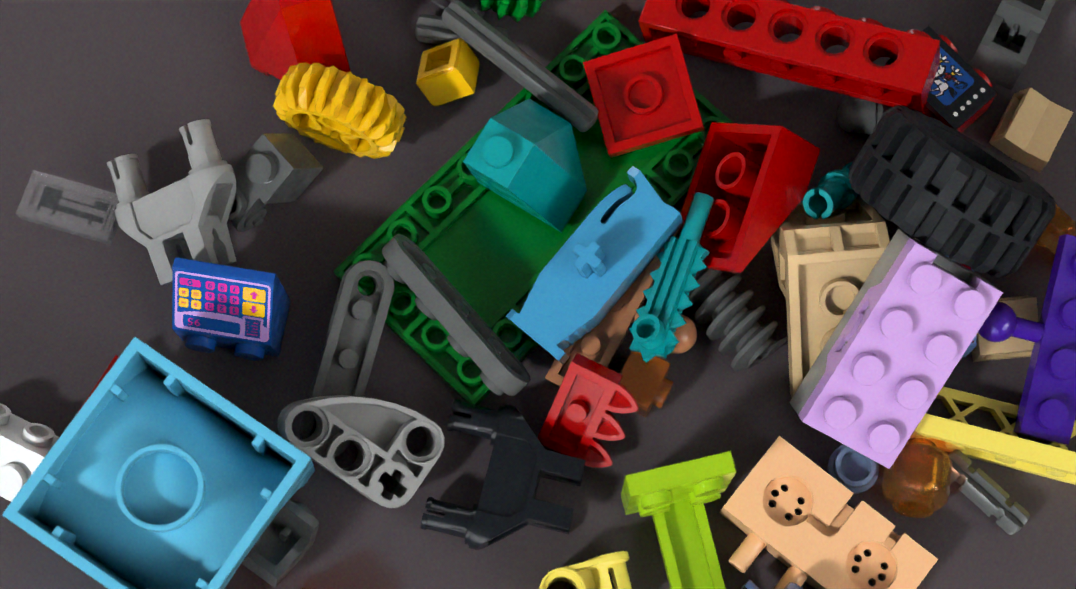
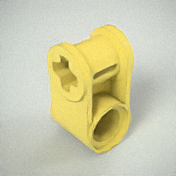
M628 551L608 553L585 560L582 563L556 568L544 576L539 589H547L556 581L567 582L573 589H613L609 572L614 589H632L626 562L630 559Z

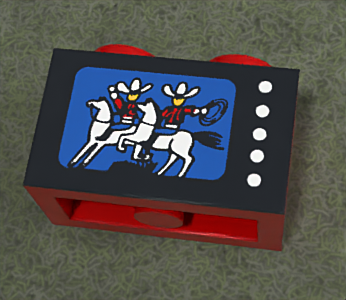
M927 26L923 32L930 35L933 39L940 40V64L922 113L962 133L987 111L998 93L992 88L991 81L982 71L971 68L958 55L955 45L947 37L938 35L932 28ZM890 58L885 66L892 64L895 60Z

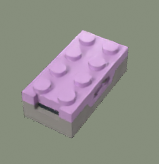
M898 229L789 403L802 422L890 469L1003 292L982 276Z

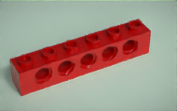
M646 0L638 20L645 43L677 33L683 53L890 107L902 105L923 112L940 64V40L933 39L923 31L911 29L904 32L884 27L874 19L859 18L855 20L836 15L835 12L825 7L813 6L806 8L790 4L787 0ZM697 11L707 12L704 16L700 18L689 17L692 13ZM742 22L753 23L751 27L744 30L734 29L737 24ZM786 34L799 35L797 39L790 42L779 40ZM834 45H842L847 48L845 51L837 54L826 52L829 47ZM880 57H889L895 60L887 66H879L873 63L874 60Z

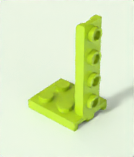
M731 451L625 475L621 492L625 515L639 512L640 517L652 516L670 589H726L704 503L720 499V493L726 491L733 479L736 469Z

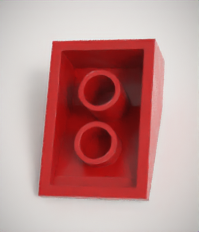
M711 122L681 211L684 226L695 193H704L714 198V203L699 241L710 252L703 260L707 266L706 269L741 274L805 196L821 150L820 148L783 126Z

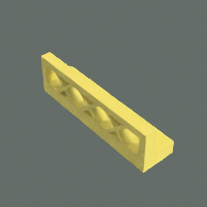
M943 386L936 398L942 400L952 417L946 419L925 413L908 442L947 452L960 450L970 458L1076 485V452L1068 450L1066 445L1054 442L1047 445L1019 438L1013 432L1015 423L1010 425L1006 417L1016 419L1019 409L1018 405ZM956 404L968 406V408L960 412ZM978 409L991 412L1002 430L996 432L969 425L964 417ZM1076 420L1074 422L1071 438L1076 436Z

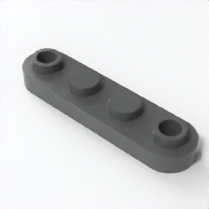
M396 234L382 248V254L386 259L383 265L388 268V274L396 281L408 285L417 296L415 298L417 307L428 318L438 320L449 333L447 339L450 345L460 355L466 358L470 357L482 370L480 373L481 380L492 392L497 395L506 393L510 396H516L530 382V376L525 367L428 256L409 238Z
M372 260L360 261L351 265L345 271L308 399L332 395L364 396L394 292V279L388 274V268L380 262ZM364 276L371 278L374 283L373 291L367 296L361 294L358 290V282ZM304 411L299 427L300 439L310 437L316 428L315 417L310 411ZM351 440L342 442L336 448L335 456L343 453L348 448Z

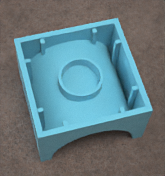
M134 337L2 515L108 589H225L257 540L288 500L301 487L305 486L315 472L311 457Z

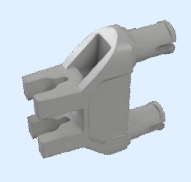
M210 119L196 120L188 123V126L179 128L192 170L188 172L189 175L153 193L149 194L137 154L122 155L114 158L115 160L107 162V167L110 169L119 203L116 205L117 209L114 210L118 225L126 234L147 248L161 286L173 283V263L175 257L226 266L237 262L227 226L236 193V178L232 165L221 158L211 129Z

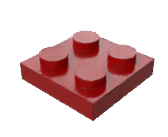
M677 33L583 62L593 101L599 111L598 119L608 155L611 158L705 130Z

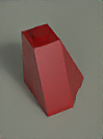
M332 0L250 1L240 24L252 68L267 76L272 75L279 80L286 75L290 66L304 62L311 65L312 63H320L325 67L335 66L337 69L345 72L351 71Z

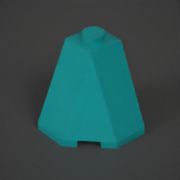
M527 99L491 117L463 161L479 184L561 233L587 193L571 123L531 99Z

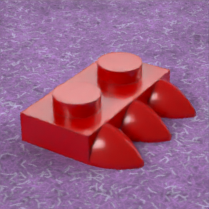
M577 353L570 363L538 435L541 444L560 454L586 460L585 466L601 468L611 466L613 464L611 455L598 439L617 441L624 439L626 434L620 422L609 411L626 414L637 412L639 409L632 393L620 383L623 375Z

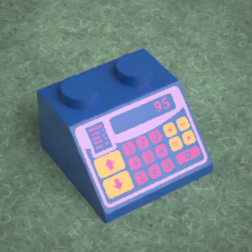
M175 257L172 284V329L182 341H186L185 347L205 353H214L215 347L234 349L235 356L253 361H263L264 355L279 357L291 299L275 273Z

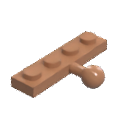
M683 224L673 235L674 237H678L683 227ZM657 255L600 324L593 328L590 333L585 334L582 339L577 340L573 345L564 350L569 356L564 365L555 358L545 377L546 380L560 387L570 363L577 353L609 368L631 324L639 317L636 310L643 307L642 303L646 298L642 291L651 288L654 282L649 273L658 269L661 265ZM682 315L687 324L676 328L675 335L680 343L676 344L671 352L672 354L685 353L696 342L697 330L695 324L685 315Z

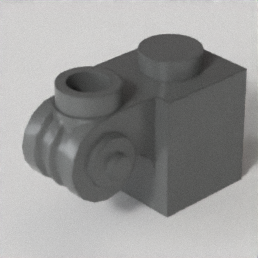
M263 133L234 167L238 177L236 178V193L228 221H232L233 227L238 232H244L259 226L264 221L267 209L264 207L266 204L295 202L324 167L293 133Z

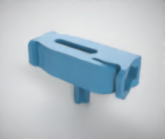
M634 166L629 169L627 175L629 180L637 187L635 193L633 194L632 189L624 184L600 201L539 273L520 313L511 309L506 315L511 322L563 365L569 359L564 350L573 345L577 340L582 339L585 334L590 333L593 328L600 324L656 257V254L661 251L664 244L670 240V237L683 224L681 213L674 207L664 203L643 173Z

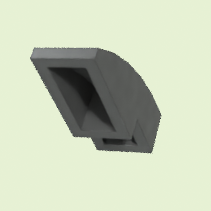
M1001 0L969 66L982 71L990 81L1012 90L1056 0Z

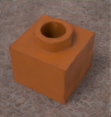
M631 351L620 372L623 375L620 383L634 396L639 406L638 411L635 413L646 418L652 405L660 409L662 408L674 382L667 379L671 363L657 356L646 363L642 358L641 352Z

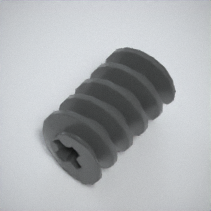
M706 269L696 278L700 286L691 290L688 295L694 305L686 309L699 307L694 316L698 324L704 325L712 322L706 334L710 340L724 338L718 348L722 356L737 353L730 364L734 372L752 368L777 351L786 342L788 337L773 341L771 336L779 324L776 321L764 325L758 322L766 310L764 305L752 309L747 308L746 305L754 295L752 289L738 294L734 291L742 279L739 273L724 278L722 275L724 271Z

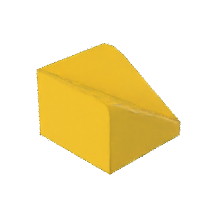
M462 38L422 52L416 85L433 106H440L474 94L480 66L479 60L467 42Z

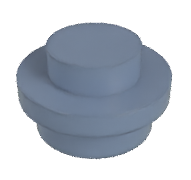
M843 444L831 454L827 464V473L854 494H860L870 489L877 481L879 463Z

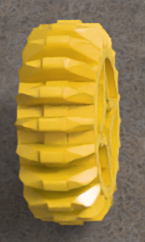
M307 62L290 66L286 75L280 80L275 92L276 99L273 107L278 117L285 121L288 127L296 129L299 135L307 136L314 140V143H321L328 148L344 153L355 154L360 158L367 156L376 159L389 156L394 151L397 143L400 142L405 129L403 127L407 117L404 114L405 109L397 102L398 100L393 95L385 93L383 87L371 84L367 78L357 77L351 71H341L335 66L325 67L320 63H312L311 65Z

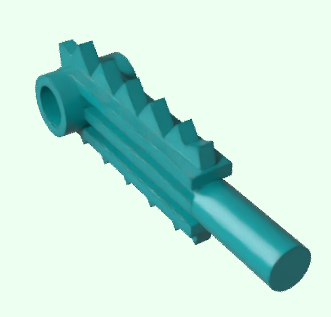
M695 193L679 239L671 236L670 240L664 244V251L656 254L661 265L658 269L649 273L654 280V284L651 288L642 291L648 300L645 306L636 310L639 317L634 321L632 327L629 328L634 337L629 349L641 352L642 358L646 363L655 356L666 359L667 355L674 350L676 344L680 343L675 335L676 328L687 324L682 317V312L684 309L694 305L688 295L691 290L700 286L695 276L698 271L707 268L703 260L710 253L699 243L714 203V198L707 194Z

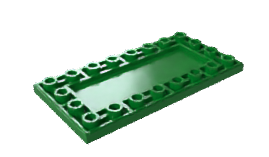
M604 10L545 68L595 106L583 62L644 43L607 10ZM693 87L705 128L703 131L611 158L608 155L599 119L586 132H580L572 126L587 193L562 233L479 184L463 163L484 129L483 127L353 251L333 273L341 281L345 271L357 262L372 260L383 264L386 259L382 254V248L396 234L404 235L428 256L515 357L522 362L539 344L511 322L506 315L511 309L520 313L539 273L591 211L609 193L624 184L632 189L633 194L635 193L637 187L629 180L627 175L632 166L643 173L664 203L676 208L687 196L711 122H733ZM525 88L497 113L499 114L527 99H531L558 115ZM364 276L358 282V290L365 296L369 295L374 289V283L371 278ZM394 279V292L385 325L466 403L478 406L492 392L480 378L482 370L470 357L466 358L460 355L450 345L447 339L448 331L438 320L428 318L417 307L415 303L417 296L408 285Z

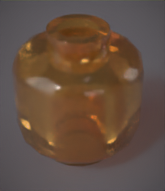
M911 438L907 441L891 468L884 467L882 495L889 504L893 505L895 512L910 518L930 517L934 514V511L940 510L948 503L952 460L944 451L937 448L934 442L924 438Z

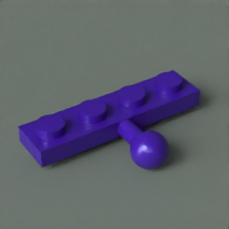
M1064 234L1059 236L1039 322L1016 317L1015 312L1010 306L997 302L978 333L990 342H1002L1011 336L1034 342L1013 432L1061 445H1069L1076 417V236Z

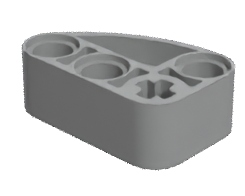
M332 395L295 401L288 404L281 411L277 426L283 439L304 452L315 463L363 496L386 508L401 507L413 497L444 449L445 440L442 429L422 414L396 403L365 396ZM310 411L316 420L314 433L308 438L298 439L292 431L294 417L300 412ZM421 426L427 435V443L420 452L411 454L406 446V438L413 428ZM352 440L357 447V458L351 466L340 468L335 461L336 448L342 442ZM383 473L392 476V481L397 484L392 492L383 491L384 486L378 482Z

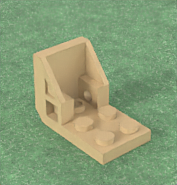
M857 197L854 203L845 209L837 208L826 219H822L821 216L818 219H813L804 210L803 202H800L770 238L779 287L786 298L791 397L796 393L890 243L886 221L873 206L868 205L861 197Z

